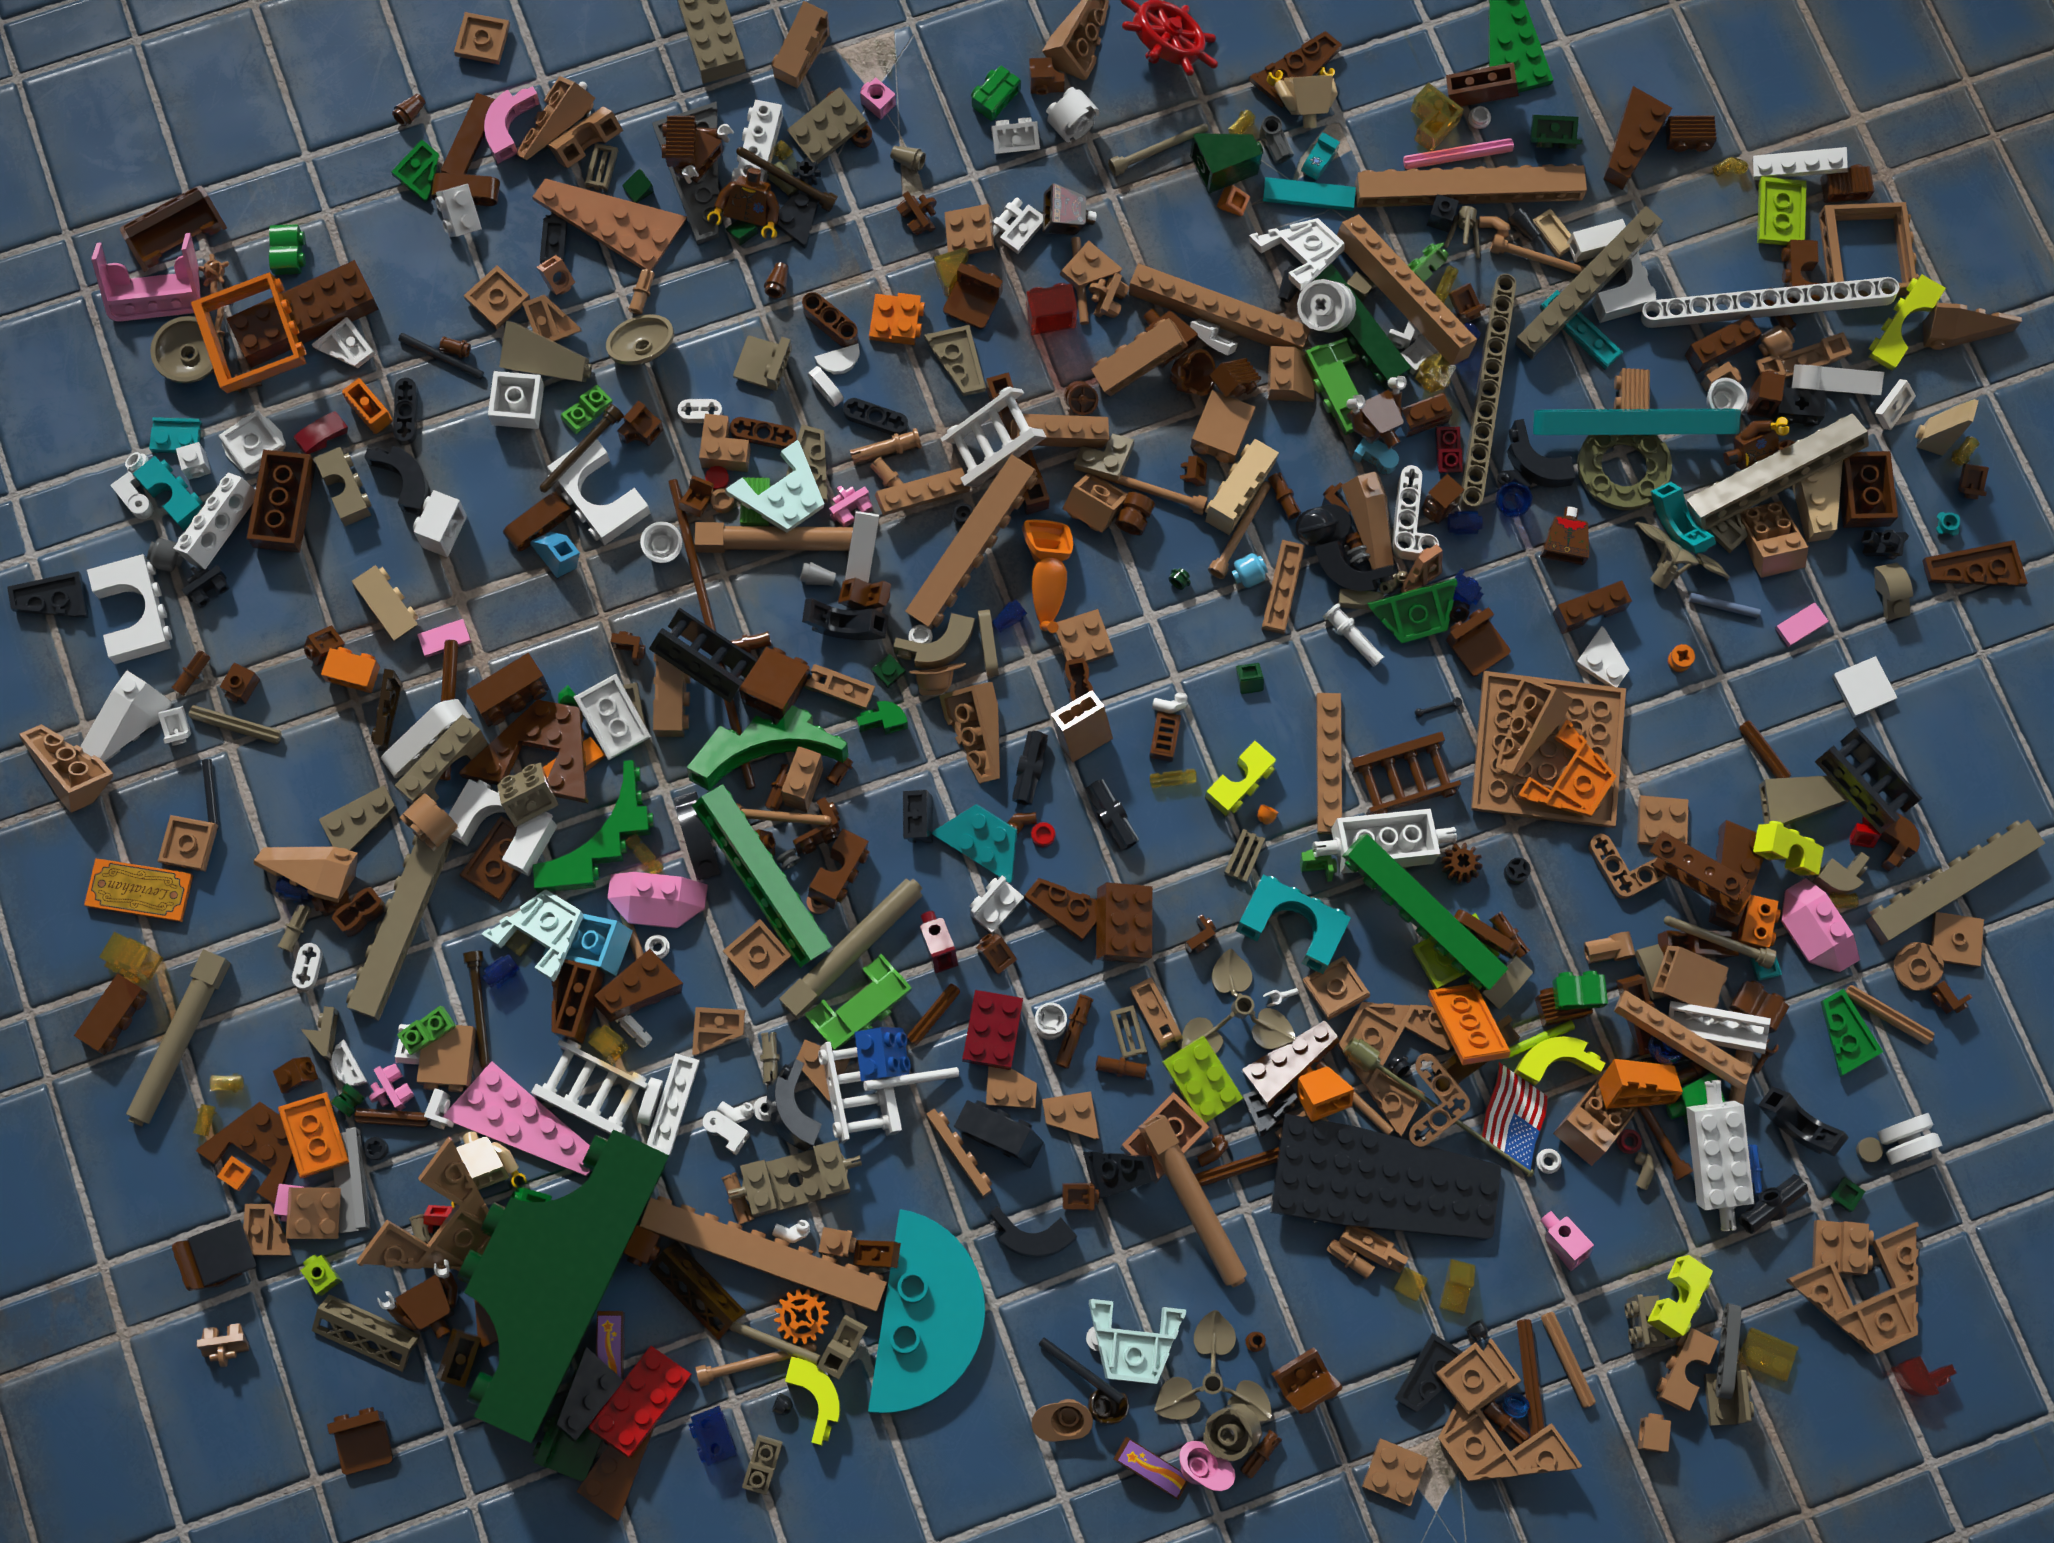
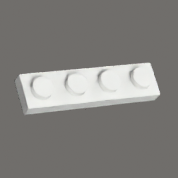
M1847 147L1753 156L1754 180H1760L1761 177L1787 178L1848 172Z
M676 1053L647 1141L648 1146L669 1156L671 1155L700 1063L697 1059Z

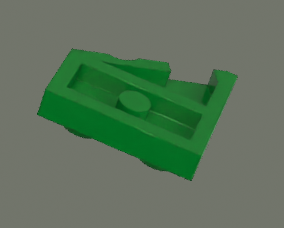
M421 140L391 173L426 203L429 199L440 155L425 141Z

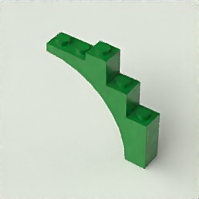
M792 705L777 725L769 719H762L756 715L740 736L732 729L727 730L719 726L687 766L689 781L710 791L722 777L736 767L753 759L775 753L796 752L799 746L844 763L849 757L848 745L843 738L827 733L820 726H814L813 717L806 709H799Z
M634 760L624 761L620 795L612 814L602 828L587 843L570 854L552 861L533 864L534 888L537 893H541L545 889L549 892L596 888V880H600L599 866L594 864L623 861V854H627L626 839L622 838L651 835L650 828L654 827V815L649 813L647 806H639L643 805L642 790L638 791L637 782H641L640 767H636Z

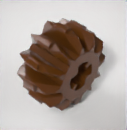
M1455 843L1452 846V850L1448 848L1445 850L1444 853L1447 857H1442L1441 863L1445 864L1442 872H1450L1447 877L1448 880L1455 876L1457 884H1460L1462 879L1466 883H1470L1471 877L1477 878L1479 876L1477 870H1481L1483 865L1477 861L1482 856L1480 854H1473L1476 850L1475 847H1472L1469 851L1467 850V843H1463L1461 849ZM1461 859L1466 862L1463 867L1458 865Z

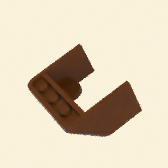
M197 186L126 223L119 230L145 273L148 271L147 268H151L160 262L159 258L162 256V253L182 243L186 233H190L191 238L201 232L213 235L221 229H227L204 188Z

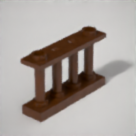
M1442 731L1351 759L1349 763L1351 773L1359 772V774H1362L1373 807H1369L1366 815L1384 814L1442 795L1443 798H1447L1457 793L1456 791L1461 786V782L1458 780L1450 783L1439 753L1440 747L1445 741ZM1425 751L1431 756L1441 786L1427 789L1416 758L1418 753ZM1404 758L1408 762L1419 793L1405 796L1394 766L1395 760ZM1379 765L1385 767L1396 800L1382 803L1371 772L1373 770L1372 767Z
M1662 831L1650 849V853L1658 857L1653 864V868L1736 916H1739L1751 897V893L1744 890L1749 879Z

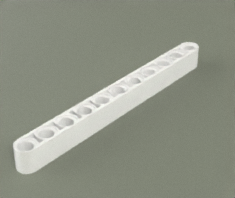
M1884 277L1651 300L1643 306L1641 321L1648 328L1739 320L1749 314L1752 318L1883 306L1894 302L1899 291V283L1894 278ZM1888 288L1892 291V294H1885L1882 289ZM1858 291H1866L1869 296L1863 297L1859 295ZM1842 293L1845 298L1838 299L1834 294ZM1818 295L1821 301H1814L1811 296ZM1787 298H1796L1798 303L1792 304ZM1771 300L1774 302V305L1768 306L1763 301ZM1747 302L1751 307L1743 308L1740 303ZM1724 304L1728 309L1724 311L1719 310L1717 305ZM1697 306L1702 307L1704 312L1697 313L1693 308ZM1678 309L1681 314L1673 315L1670 310ZM1654 311L1658 316L1649 317L1646 313Z

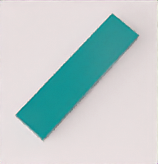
M1265 177L1263 201L1353 211L1356 187Z
M1556 290L1541 304L1540 308L1544 310L1560 292ZM1580 311L1563 328L1605 370L1623 353Z

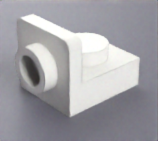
M436 1088L433 1091L424 1117L431 1121L430 1125L442 1130H444L445 1126L453 1128L454 1123L442 1117L449 1110L450 1095Z

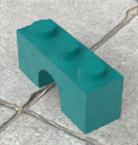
M153 456L137 469L133 475L153 498L163 491H172L171 499L162 507L184 531L202 509L203 501L195 492L190 495L186 490L189 486L180 476L175 478L171 474L174 470L165 460L160 462L156 456Z

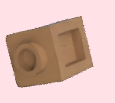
M823 1227L818 1252L848 1258L849 1252L854 1253L857 1238L853 1237V1231L850 1230L843 1231Z

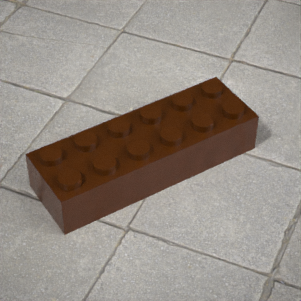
M355 260L282 293L284 300H288L292 310L289 313L291 321L294 320L298 327V341L303 344L324 335L346 317L353 322L379 310ZM274 297L226 318L251 368L291 350Z

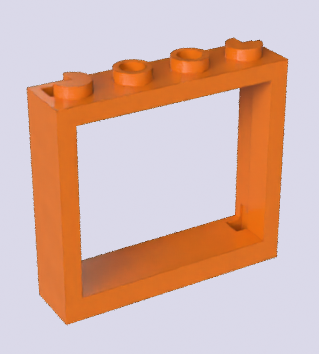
M270 272L191 302L219 387L227 394L306 364L304 358L307 355L302 342L298 341V327L294 320L291 321L289 315L292 312L287 299L284 300L282 295L284 286L280 278L276 279ZM271 289L293 355L232 378L209 312Z

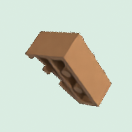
M803 1L779 54L772 61L771 66L773 67L775 78L796 88L799 87L830 35L827 11Z

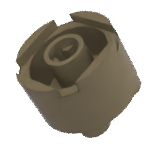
M1244 1404L1227 1405L1213 1413L1206 1421L1204 1432L1206 1447L1215 1457L1227 1461H1236L1251 1452L1262 1437V1430L1257 1416Z

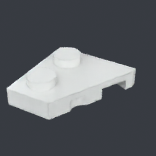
M348 317L312 344L315 349L356 368H359L376 355Z
M1602 626L1576 662V665L1610 687H1618L1629 671L1628 666Z

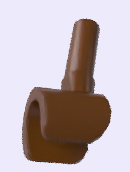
M1766 1044L1765 1054H1761L1753 1070L1755 1073L1759 1074L1768 1057L1777 1052L1778 1044L1774 1046L1772 1051L1767 1048Z

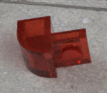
M1921 1356L1912 1357L1891 1367L1899 1385L1907 1393L1917 1397L1939 1394L1937 1387L1951 1382L1950 1376L1957 1373L1952 1364L1944 1365L1929 1373Z

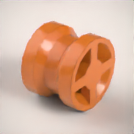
M1686 644L1677 645L1668 656L1669 667L1676 672L1686 671L1695 660L1694 650Z

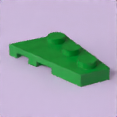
M1844 988L1821 1001L1840 1077L1883 1053V1050Z

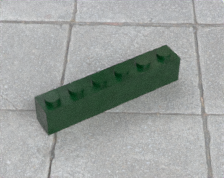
M1330 263L1314 280L1326 279L1342 283L1351 290L1356 302L1354 318L1347 327L1338 332H1341L1347 338L1350 349L1357 352L1361 364L1365 368H1369L1373 373L1375 382L1379 386L1382 385L1385 390H1388L1390 388L1388 380L1398 376L1408 377L1411 366L1336 268Z

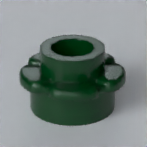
M1182 568L1171 570L1168 580L1174 587L1183 590L1186 585L1189 586L1191 584L1189 580L1190 575Z

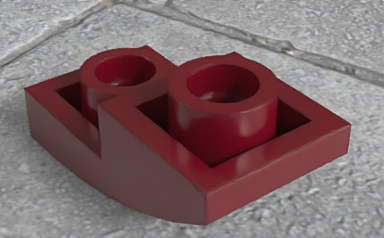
M334 411L303 428L294 435L293 439L304 454H310L325 448L328 440L346 434L348 426L338 413Z
M1436 427L1438 473L1462 472L1460 427Z

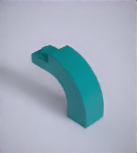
M1669 482L1651 491L1658 517L1672 541L1680 545L1684 550L1695 554L1705 552L1709 547L1716 545L1715 537L1702 529L1692 518L1686 505L1682 488Z

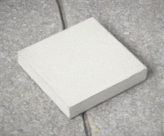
M259 410L219 435L245 473L250 472L261 464L263 449L274 451L285 449V446Z
M1876 656L1832 675L1853 718L1897 699Z

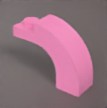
M533 86L520 90L514 96L511 95L509 90H506L493 101L487 111L484 132L490 152L497 164L517 153L515 144L508 133L511 122L518 115L540 104L537 92Z

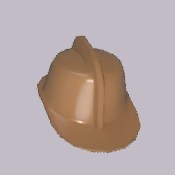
M966 663L950 664L929 670H913L910 673L916 674L918 689L921 695H939L947 691L951 686L954 669L961 668Z
M1065 1399L1059 1403L1048 1404L1039 1408L1032 1417L1031 1426L1034 1433L1045 1441L1055 1442L1079 1439L1090 1432L1093 1418L1086 1406L1076 1400Z

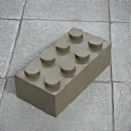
M677 0L702 83L746 72L744 56L726 1Z

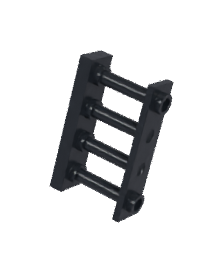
M679 608L668 625L672 631L668 632L662 628L649 647V650L730 703L743 683L739 679L740 675L746 678L758 659ZM681 635L692 642V644L689 646L678 637ZM701 648L710 654L712 658L709 659L698 651ZM722 662L723 664L731 668V673L722 668L721 666H719L718 664Z
M1856 727L1840 741L1844 745L1841 750H1838L1833 745L1815 763L1873 827L1882 834L1900 818L1895 813L1899 808H1902L1906 813L1923 798L1861 730ZM1850 754L1861 764L1856 769L1846 759ZM1867 771L1877 781L1874 786H1871L1862 777ZM1883 790L1894 800L1889 805L1879 795Z

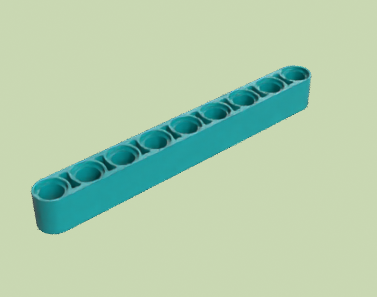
M1534 410L1533 434H1739L1741 410Z

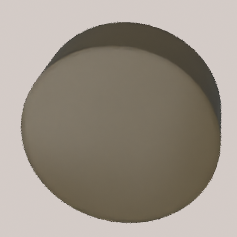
M1867 1137L1857 1144L1856 1153L1863 1162L1873 1163L1882 1157L1883 1146L1876 1138Z

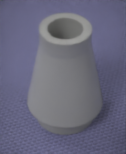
M812 562L810 564L804 563L800 581L805 582V585H828L833 587L836 573Z

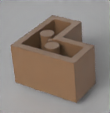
M705 414L699 454L701 468L721 466L726 470L748 472L751 452L749 440L729 438L730 422L728 416Z

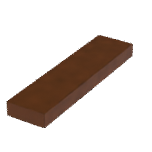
M476 93L441 168V173L467 174L485 134L484 122L487 111L495 99Z

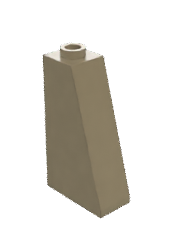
M506 321L500 368L586 382L587 378H590L592 372V364H589L590 359L515 322Z
M1828 776L1765 779L1759 785L1764 824H1769L1770 821H1778L1785 826L1850 801Z

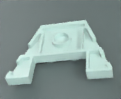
M798 440L783 449L780 454L792 468L793 472L760 495H757L743 478L725 489L727 496L730 498L734 497L742 502V505L746 508L755 510L762 515V518L786 533L824 508V501Z
M545 889L520 906V911L511 917H504L500 920L501 924L492 930L488 928L482 935L487 941L501 949L515 931L519 930L550 950L535 966V969L554 982L584 915L579 909Z
M1089 1299V1307L1105 1378L1157 1384L1169 1356L1172 1343L1179 1332L1178 1329L1181 1321L1186 1315V1310L1163 1307L1160 1334L1111 1328L1113 1301Z

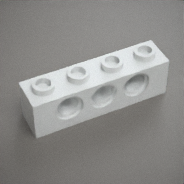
M227 473L221 479L219 486L206 500V504L198 515L193 518L185 533L179 537L173 549L190 564L206 569L253 504L256 490L242 477Z

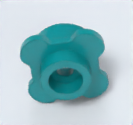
M1940 512L1937 515V533H1948L1952 536L1958 535L1960 531L1958 529L1960 525L1959 515Z

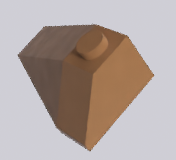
M1081 0L1050 36L1042 52L1047 58L1052 57L1054 68L1082 80L1088 78L1096 64L1097 57L1094 54L1096 46L1100 45L1101 38L1098 36L1100 27L1105 23L1109 0Z
M559 76L544 99V102L547 103L545 109L542 112H538L534 118L536 119L535 128H531L527 132L516 155L528 160L580 120L585 114H588L593 108L595 97L574 81Z
M1937 303L1923 321V345L1934 350H1942L2012 332L2022 322V317L1999 312L1989 315L1985 314V309L1981 308L1976 309V311L1967 310V305Z
M1376 472L1356 476L1341 486L1362 543L1367 546L1366 553H1369L1371 556L1369 558L1372 569L1392 565L1394 561L1388 502L1381 479Z
M1523 676L1512 696L1511 705H1513L1511 717L1507 718L1506 721L1508 731L1506 738L1501 742L1496 767L1516 775L1560 724L1573 699L1555 687Z
M993 682L977 684L939 695L945 720L948 725L953 726L957 734L955 739L958 744L963 745L967 753L966 759L978 782L983 783L999 779L998 703Z
M42 724L19 734L20 739L52 789L71 813L92 804L113 778V773L99 757L95 755L91 757L84 753L83 748L78 745L72 746L64 741V737Z
M263 847L254 859V865L275 876L283 875L290 879V884L294 886L300 884L308 889L309 894L315 897L338 903L356 877L358 853L338 847Z

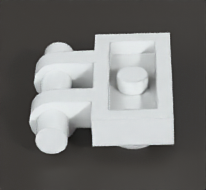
M1015 198L1012 203L1009 202L1004 207L1005 211L999 218L996 217L992 221L993 237L999 231L1003 232L1000 241L1017 254L1043 226V215L1029 204L1022 211L1019 207L1023 202L1019 198ZM1011 217H1015L1016 219L1014 220V222L1011 225H1008L1007 221Z

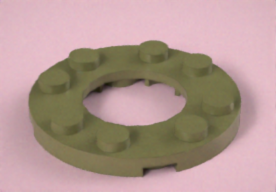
M1588 435L1580 448L1577 468L1584 488L1595 500L1610 508L1634 510L1652 503L1651 491L1669 482L1672 472V460L1666 443L1662 442L1657 435ZM1616 445L1634 447L1642 454L1646 461L1647 470L1645 477L1633 486L1614 484L1604 474L1601 462L1605 452Z

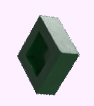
M890 653L872 668V672L887 688L906 673L905 669Z
M1843 1177L1829 1199L1850 1213L1853 1212L1866 1191L1846 1177Z

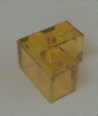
M1429 82L1414 98L1410 110L1423 120L1417 129L1414 140L1429 152L1434 151L1457 126L1464 111L1463 108Z
M116 932L112 934L99 956L100 959L106 962L104 967L116 973L119 971L120 974L137 984L141 980L149 984L163 960V957L151 948Z

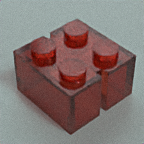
M1058 283L1053 287H1035L1030 291H1026L1025 311L1031 335L1076 328L1077 304L1072 283Z

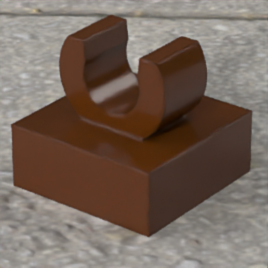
M1197 455L1188 456V462L1181 464V467L1187 470V474L1180 475V479L1184 482H1192L1196 486H1205L1207 463Z

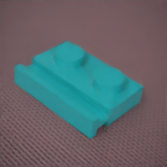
M153 417L149 446L151 452L177 453L176 448L197 442L200 443V427L202 425L200 419Z

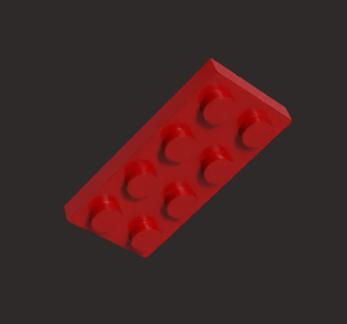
M650 1346L589 1425L588 1429L630 1459L691 1379L692 1374L653 1346Z

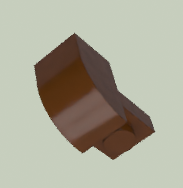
M856 577L845 580L842 584L838 603L854 610L873 608L882 613L883 607L886 606L890 599L891 584L886 581L870 584Z
M1897 812L1895 813L1900 818L1880 836L1881 840L1893 847L1881 865L1887 871L1892 870L1894 867L1899 868L1907 857L1910 858L1918 851L1920 845V836L1915 825Z

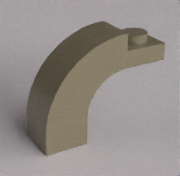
M951 613L948 628L940 639L932 643L923 644L896 638L894 653L906 660L915 658V668L933 669L947 665L958 658L968 646L974 630L975 618Z

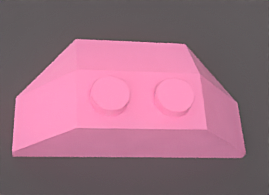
M641 872L611 874L608 900L629 924L679 928L695 915L705 910L708 885L679 876Z
M1806 878L1785 890L1781 922L1807 962L1839 973L1860 960L1854 934L1823 890Z

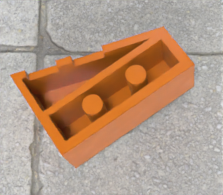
M1614 1059L1598 1082L1606 1109L1672 1104L1677 1101L1683 1092L1675 1066Z

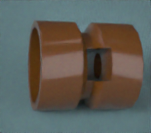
M1128 492L1122 505L1124 509L1120 510L1115 525L1124 532L1140 536L1145 530L1148 523L1146 518H1150L1155 503L1143 494Z

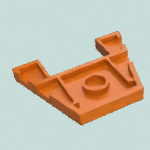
M1567 719L1554 739L1575 752L1552 790L1529 777L1517 797L1591 817L1617 776L1597 753L1595 754L1586 743V739L1578 734L1573 728L1574 725Z

